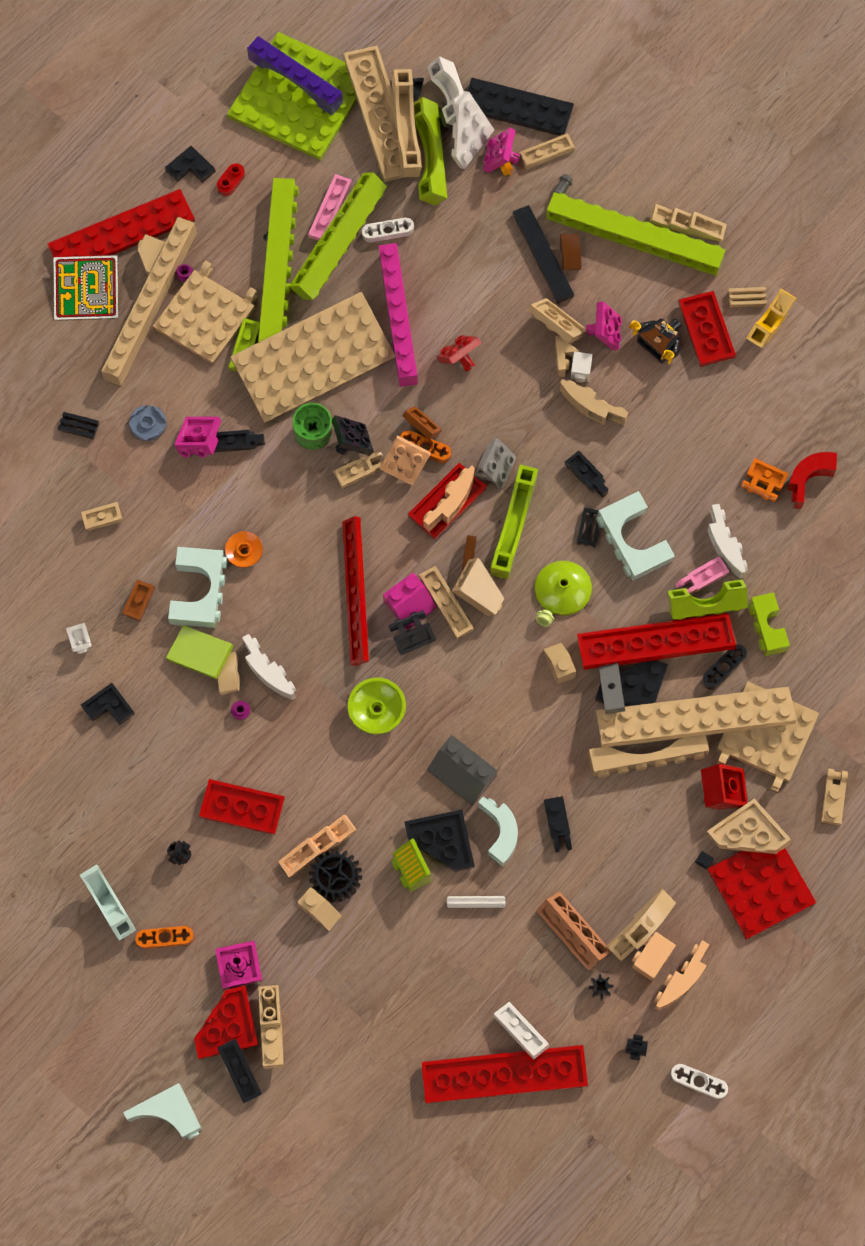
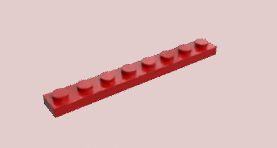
M353 516L342 521L350 665L358 666L369 662L361 517Z

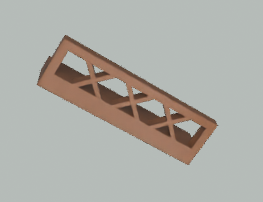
M560 891L546 899L536 910L588 971L593 969L611 953L607 945ZM557 899L563 907L559 906L554 900ZM569 916H572L576 922H573ZM582 931H585L589 937H586ZM595 946L599 947L603 953L600 954Z

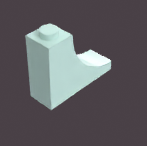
M179 1083L123 1112L129 1122L145 1117L167 1121L178 1130L183 1139L188 1138V1140H191L200 1135L199 1131L202 1130Z

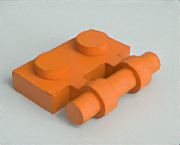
M754 458L746 475L752 481L750 483L744 480L741 487L747 489V492L751 494L755 493L762 496V499L766 501L769 499L776 502L778 495L772 493V491L775 489L781 492L789 473ZM758 482H760L768 487L765 490L756 485Z

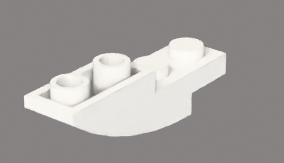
M720 504L712 505L710 514L713 523L709 524L707 530L712 545L727 568L739 579H742L746 571H748L746 560H742L741 556L743 553L742 545L738 543L736 537L730 538L729 527H726L724 523L726 520L724 509L721 510Z
M249 634L242 637L243 643L250 653L245 659L254 674L274 692L290 700L295 699L294 692L296 688L291 681L287 682L284 677L287 674L281 665L277 666L275 661L270 664L266 654L260 653L259 648L261 647L256 638L252 639Z

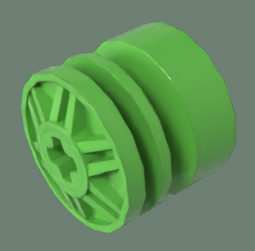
M307 403L296 410L293 416V431L295 439L300 446L308 450H317L329 443L332 437V418L330 412L324 406L318 403Z

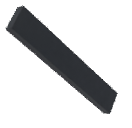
M527 205L514 210L512 215L557 304L573 298L574 293L530 206Z

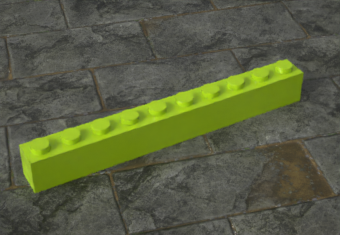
M273 178L258 343L283 331L284 327L287 328L285 311L289 310V300H286V296L290 294L288 278L292 276V267H289V262H293L291 245H294L295 235L292 234V229H296V218H293L294 213H297L295 197L299 195V186H296L295 179Z
M553 193L546 212V219L714 276H717L726 251V249L718 245H711L701 239H693L683 233L678 234L667 228L654 226L650 222L636 220L632 216L621 215L614 210L603 209L599 205L585 203L581 199L570 198L563 193Z

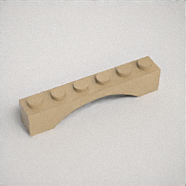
M396 69L393 71L391 81L401 178L419 177L422 165L414 120L412 69Z
M706 735L679 738L672 745L649 754H630L612 747H598L589 749L588 756L592 775L603 778L609 776V773L614 772L624 774L631 769L641 771L653 765L663 767L669 762L679 764L691 758L701 760L708 755L709 747Z

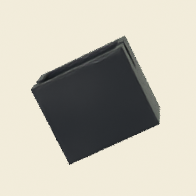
M701 851L695 863L707 870L714 858Z

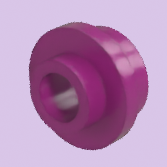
M187 264L179 265L175 272L177 279L186 282L192 274L193 268Z
M237 701L231 707V714L237 720H244L250 715V706L244 701ZM239 707L244 708V711L239 713L237 712V709Z

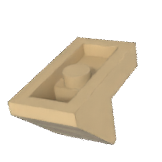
M555 336L558 377H565L566 370H569V360L573 359L574 352L579 351L568 342L563 341L560 336Z

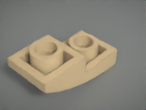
M236 652L230 653L218 676L221 695L239 691L240 675L237 672L238 655Z

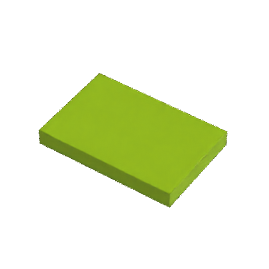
M183 625L166 659L217 680L234 646L229 642Z

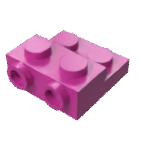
M185 417L174 444L178 453L185 458L190 457V455H197L201 458L213 455L218 443L216 434L221 424L220 418Z

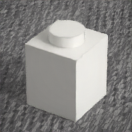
M574 352L571 380L579 383L589 382L592 354Z

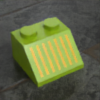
M414 838L392 853L393 859L391 863L395 871H400L402 877L399 879L404 889L408 888L409 892H412L431 883V873Z

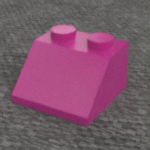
M414 572L383 594V602L397 619L410 616V613L415 611L417 613L422 610L427 616L437 608L426 587ZM414 623L406 625L404 628L408 630Z

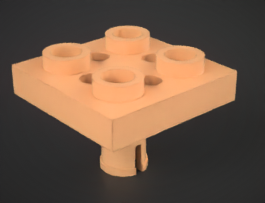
M397 435L379 469L413 486L427 462L430 452Z

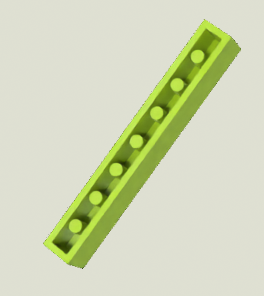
M374 172L361 175L289 285L303 300H314L319 295V291L328 281L329 275L338 266V261L347 252L348 246L356 238L357 232L365 224L368 215L373 212L375 204L384 195L387 186Z

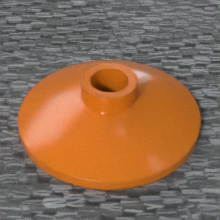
M248 531L235 533L226 543V557L237 567L246 568L253 566L262 557V542L254 533ZM246 549L248 553L242 554V550Z

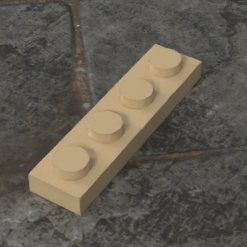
M434 566L419 574V578L456 639L458 640L474 631L472 624L437 567Z

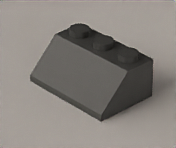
M453 735L442 745L427 768L431 774L472 806L495 780L498 770Z

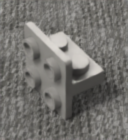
M494 438L492 443L487 445L474 476L479 480L492 481L498 488H503L515 463L516 456L498 438Z

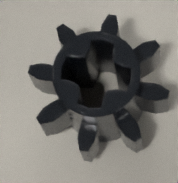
M178 840V842H172L167 849V855L170 856L168 860L174 865L186 864L191 858L190 845L185 841L181 842Z
M599 974L597 980L591 978V982L594 985L589 986L588 990H593L592 998L599 996L602 1001L605 994L608 997L611 996L608 989H612L614 985H609L610 977L604 979ZM604 984V990L598 991V985Z
M634 1034L633 1039L627 1038L625 1053L630 1054V1059L639 1060L640 1056L646 1057L648 1041H643L642 1035Z

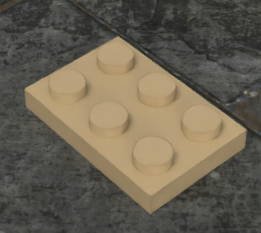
M547 298L531 304L527 310L532 314L533 318L542 321L549 330L555 331L565 342H574L585 337L587 334L585 327Z

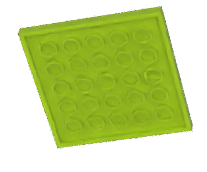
M277 32L271 45L342 92L343 104L333 115H330L318 107V104L306 92L289 79L270 69H262L256 66L229 109L227 118L321 161L357 102L346 64L342 60Z

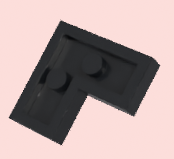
M192 146L188 147L165 167V171L176 182L180 181L191 171L203 183L216 172L215 168Z
M113 683L81 704L82 709L92 722L107 711L110 712L119 725L135 715Z

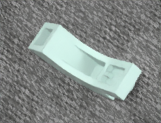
M483 796L478 802V807L489 815L500 829L499 838L488 850V856L504 867L516 848L518 836L517 823L513 813L504 803L497 808L498 805L491 798L486 799Z

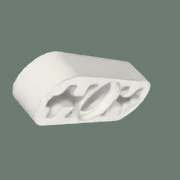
M400 218L367 224L362 229V237L366 242L372 243L410 236L414 232V223L410 218ZM407 224L408 229L405 230L403 225ZM391 227L393 231L387 234L383 232V229ZM368 231H371L373 235L369 236Z
M677 1064L671 1070V1079L675 1083L714 1099H722L728 1093V1086L723 1080L689 1066ZM683 1069V1074L689 1076L690 1072H692L693 1075L690 1078V1084L686 1083L688 1079L686 1077H681L680 1079H678L675 1071ZM696 1076L704 1078L705 1085L703 1087H696L693 1080ZM709 1080L713 1081L711 1085L717 1087L718 1084L722 1085L721 1089L724 1090V1093L720 1092L717 1095L715 1094L716 1090L713 1088H709V1092L706 1091Z

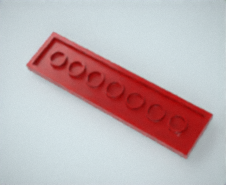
M178 189L47 243L53 258L112 256L138 245L139 241L143 240L145 234L156 238L170 232L178 217L190 222H194L195 218L181 189Z
M729 613L577 634L583 670L599 668V666L614 663L624 665L736 649Z
M583 1045L548 1048L534 1060L526 1051L421 1062L425 1104L588 1087Z

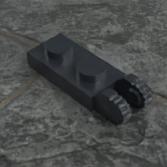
M563 796L544 799L550 837L553 840L555 853L560 852V844L558 842L560 837H565L567 850H572L571 833Z

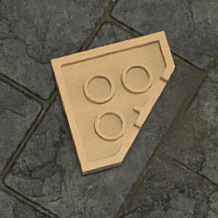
M755 798L707 831L708 836L720 849L776 854L791 844L789 836Z

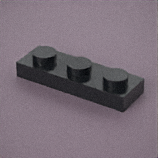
M234 1038L218 1046L217 1049L242 1102L245 1103L262 1095L237 1039Z

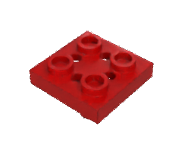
M461 335L454 340V344L445 346L440 350L441 353L436 356L441 363L454 364L459 360L466 372L471 370V367H475L468 353L482 343L478 337Z

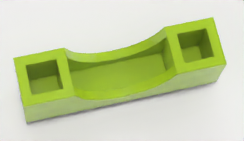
M743 579L724 582L721 590L715 596L708 599L695 598L690 595L686 588L667 591L669 613L672 619L676 620L692 616L703 617L705 614L712 613L722 614L725 611L731 610L741 611L744 608H748L747 587Z

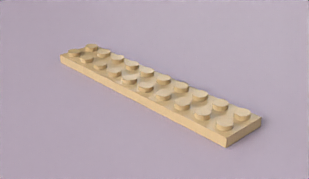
M789 687L627 706L624 712L606 714L605 709L596 710L602 748L796 724Z

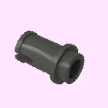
M567 174L559 177L560 181L552 193L564 194L567 188L572 185L573 179Z

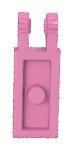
M718 556L690 572L675 585L677 588H681L688 582H691L693 586L687 589V591L692 595L694 592H698L728 575L730 571L721 557Z

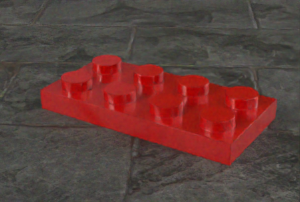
M714 291L679 299L678 304L700 367L735 358L736 353Z
M458 463L408 513V517L434 540L487 489V486L474 476L469 496L458 514L449 524L441 520L428 532L423 525L424 516L429 511L433 512L443 498L447 499L445 497V487L449 482L459 478V474L465 469L461 463Z
M209 779L199 818L276 835L285 796Z

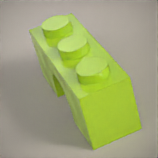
M774 592L752 597L748 604V611L755 620L753 627L755 633H758L760 640H758L760 650L764 651L765 656L787 652L790 644L785 628L773 629L767 623L768 618L777 616L779 612Z

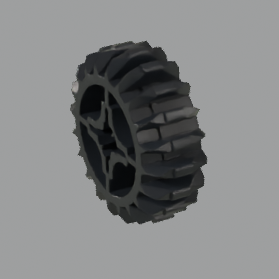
M329 849L328 856L322 852L321 856L323 859L315 858L318 865L311 864V868L314 870L309 871V875L313 877L309 879V882L314 884L312 889L318 890L317 893L320 895L325 893L323 898L326 900L331 896V902H335V897H339V901L343 902V895L350 899L348 892L356 894L353 886L360 888L361 885L357 881L362 880V875L358 874L362 872V868L357 867L359 865L358 860L353 861V854L347 858L348 852L346 850L340 855V849H336V854H333L332 849ZM338 861L334 867H324L330 862ZM344 863L352 871L351 878L342 872ZM339 872L340 877L333 880L332 873ZM320 873L329 878L327 888L319 880ZM338 884H348L342 889L333 890Z

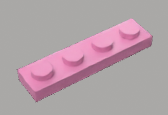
M337 174L334 175L308 233L309 238L319 241L342 206L351 187V179Z

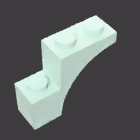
M98 865L80 874L118 940L120 941L136 931Z

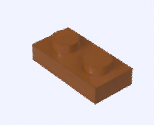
M416 406L406 410L402 415L410 425L418 429L428 439L438 436L442 431L436 423Z
M136 580L122 615L141 622L155 586Z

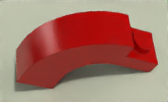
M815 453L804 458L795 467L788 484V490L792 491L791 502H794L795 509H802L805 483L809 479L816 476L834 477L837 468V453Z

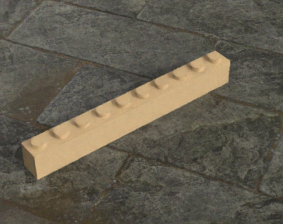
M180 217L177 218L101 370L104 380L122 386L176 277L175 272L178 266L182 264L197 234L195 223Z

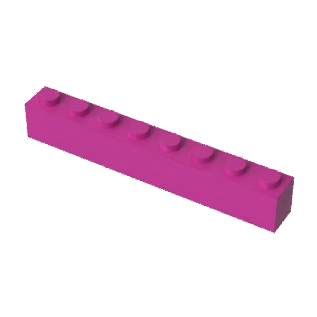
M397 243L379 245V257L399 387L418 385Z

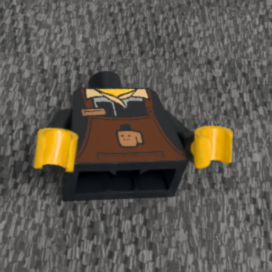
M662 318L657 321L652 320L643 323L634 320L627 327L634 330L632 332L633 335L639 332L637 343L661 364L666 359L668 364H671L672 360L679 355L681 343L679 341L680 334L677 330L682 325L677 319H673L669 324Z

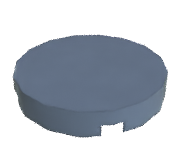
M143 405L136 408L131 414L129 427L137 439L145 442L154 441L164 433L166 418L158 407Z

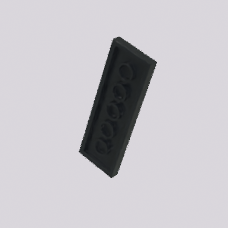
M471 78L467 90L486 117L558 136L566 133L574 108V103L476 78Z

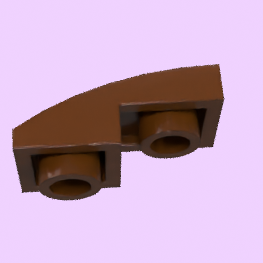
M560 234L562 270H581L579 235Z

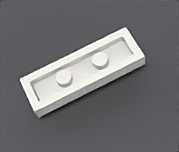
M510 1002L494 1013V1018L533 1060L549 1048V1043Z

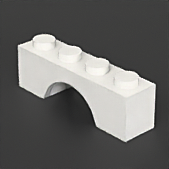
M438 57L427 69L432 82L442 90L446 97L447 105L442 108L446 123L453 126V123H456L454 104L464 91L454 63Z

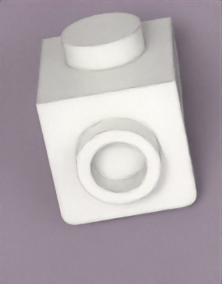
M85 623L66 628L72 651H77L78 654L89 651L88 648L92 644Z

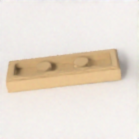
M567 133L519 152V155L527 170L575 151V146Z

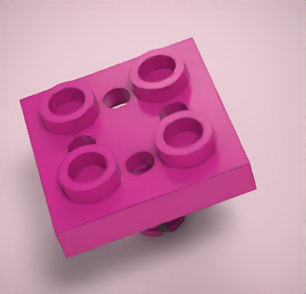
M509 127L488 140V148L483 160V171L490 173L508 162L515 165L519 161L517 157H520V155L511 151L516 130Z
M604 301L597 302L596 323L587 324L586 332L589 336L595 335L611 350H619L622 318Z
M255 941L215 949L223 989L262 981Z

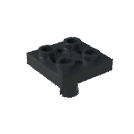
M337 415L332 418V424L338 440V445L335 448L339 454L344 455L347 450L370 456L374 452L365 424Z

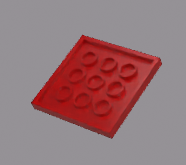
M786 848L776 854L741 851L707 869L746 940L817 903Z

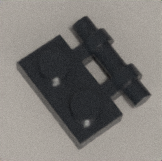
M423 610L417 613L416 611L410 613V616L396 619L394 623L388 625L390 632L397 629L399 631V635L393 637L401 656L436 641L430 624L428 622L421 624L420 619L426 617ZM414 623L415 628L405 631L404 626Z

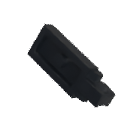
M250 430L217 432L218 443L214 452L255 449V446L265 445L264 434H255V432Z
M579 450L564 462L567 468L591 492L596 491L602 498L608 494L609 489L604 485L606 481L603 475Z

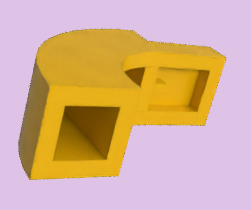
M781 288L767 311L754 324L746 339L760 348L764 347L780 328L797 298Z

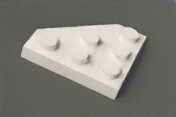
M464 91L454 104L456 123H453L452 138H455V144L451 154L460 169H466L494 131V128L470 92Z

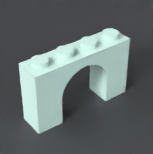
M639 491L599 510L596 518L600 528H604L607 533L605 536L608 543L613 544L617 559L623 562L625 574L627 577H631L632 581L673 562L675 557L666 540L645 550L631 548L623 540L621 534L622 526L626 522L646 513L648 508Z
M178 547L175 563L177 571L201 573L209 578L211 588L203 599L196 602L170 601L169 623L170 625L216 629V623L220 622L221 617L218 607L223 601V593H220L221 586L225 585L223 568H227V557L224 556L223 550Z

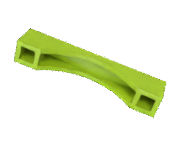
M422 97L413 103L415 127L420 135L425 153L424 174L418 183L419 199L435 206L447 199L437 103Z
M524 465L519 466L506 520L491 565L490 575L509 580L538 477V469Z

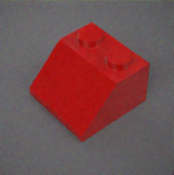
M717 764L701 769L705 808L716 810L741 808L748 803L743 768Z

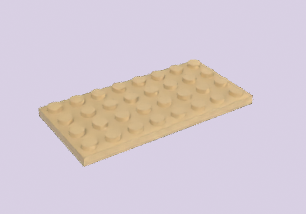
M360 292L230 356L265 424L394 359L395 354L363 293Z

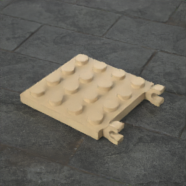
M205 260L200 272L196 270L192 272L155 322L153 329L214 365L240 330L243 318L248 319L255 310V306L252 303L258 298V295H256L257 291L250 287L243 299L207 278L213 269L211 268L212 264Z
M748 681L743 692L765 689ZM792 701L796 724L726 732L717 748V751L721 752L717 764L725 765L730 756L776 777L770 790L778 793L783 781L789 783L819 713Z

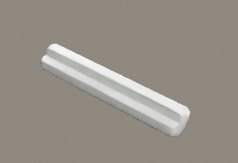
M448 896L447 907L504 908L505 897Z

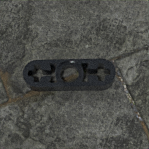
M736 644V649L728 650L704 674L702 679L703 686L709 690L716 689L744 661L747 654L745 647ZM734 651H741L740 656H737L732 662L731 658L734 655ZM725 662L730 666V669L726 672L721 671L719 664ZM717 673L718 676L714 680L715 684L713 682L709 684L707 682L708 677L712 678Z

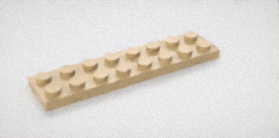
M378 46L343 53L347 71L383 181L400 179L401 169L393 91Z

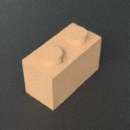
M657 932L643 943L646 947L642 953L638 951L632 959L634 962L632 968L651 981L654 980L676 946Z

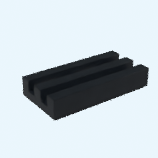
M63 412L60 425H58V431L94 440L99 426L98 420ZM65 424H66V425H70V426H74V427L80 428V429L90 430V431H92V433L85 432V431H81V430H77V429H73V428H69V427H65Z
M584 508L577 539L578 545L584 544V546L596 547L599 531L597 522L593 541H589L594 514L598 515L599 510ZM590 513L586 538L584 540L582 539L586 514Z

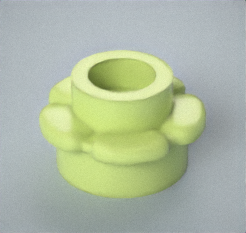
M542 610L536 613V622L539 625L548 627L554 622V617L550 611Z

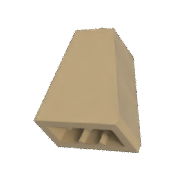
M479 558L469 559L452 592L486 616L498 614L502 609L503 595Z

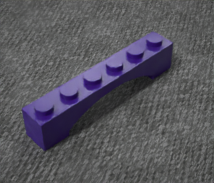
M257 36L247 47L248 59L262 69H270L289 79L306 92L318 104V107L330 115H333L343 104L342 92L261 37Z

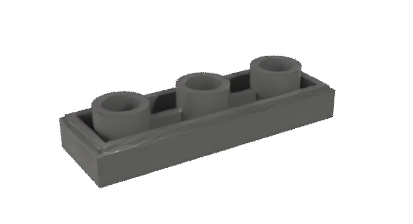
M618 663L599 666L606 714L624 712L625 705Z

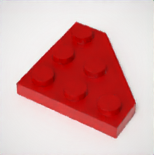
M246 986L225 990L202 1029L197 1033L194 1041L199 1060L220 1055L217 1047L234 1038L237 1039L241 1050L258 1046Z

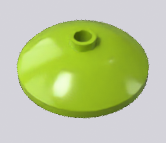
M556 561L548 564L540 571L535 582V594L540 605L552 614L560 616L572 615L582 610L589 602L592 593V583L588 573L581 566L570 561ZM565 581L567 582V585L562 586L561 582Z
M369 678L360 682L352 690L348 699L350 719L357 728L369 734L379 735L392 731L401 723L406 712V700L402 690L394 682L385 678ZM379 707L381 711L375 712L374 708Z

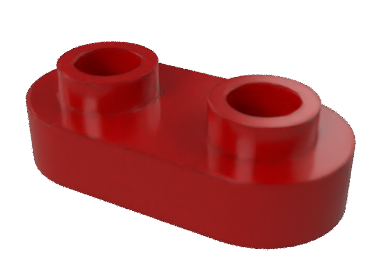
M233 163L229 165L217 181L219 194L223 196L233 194L245 177V170L241 164Z

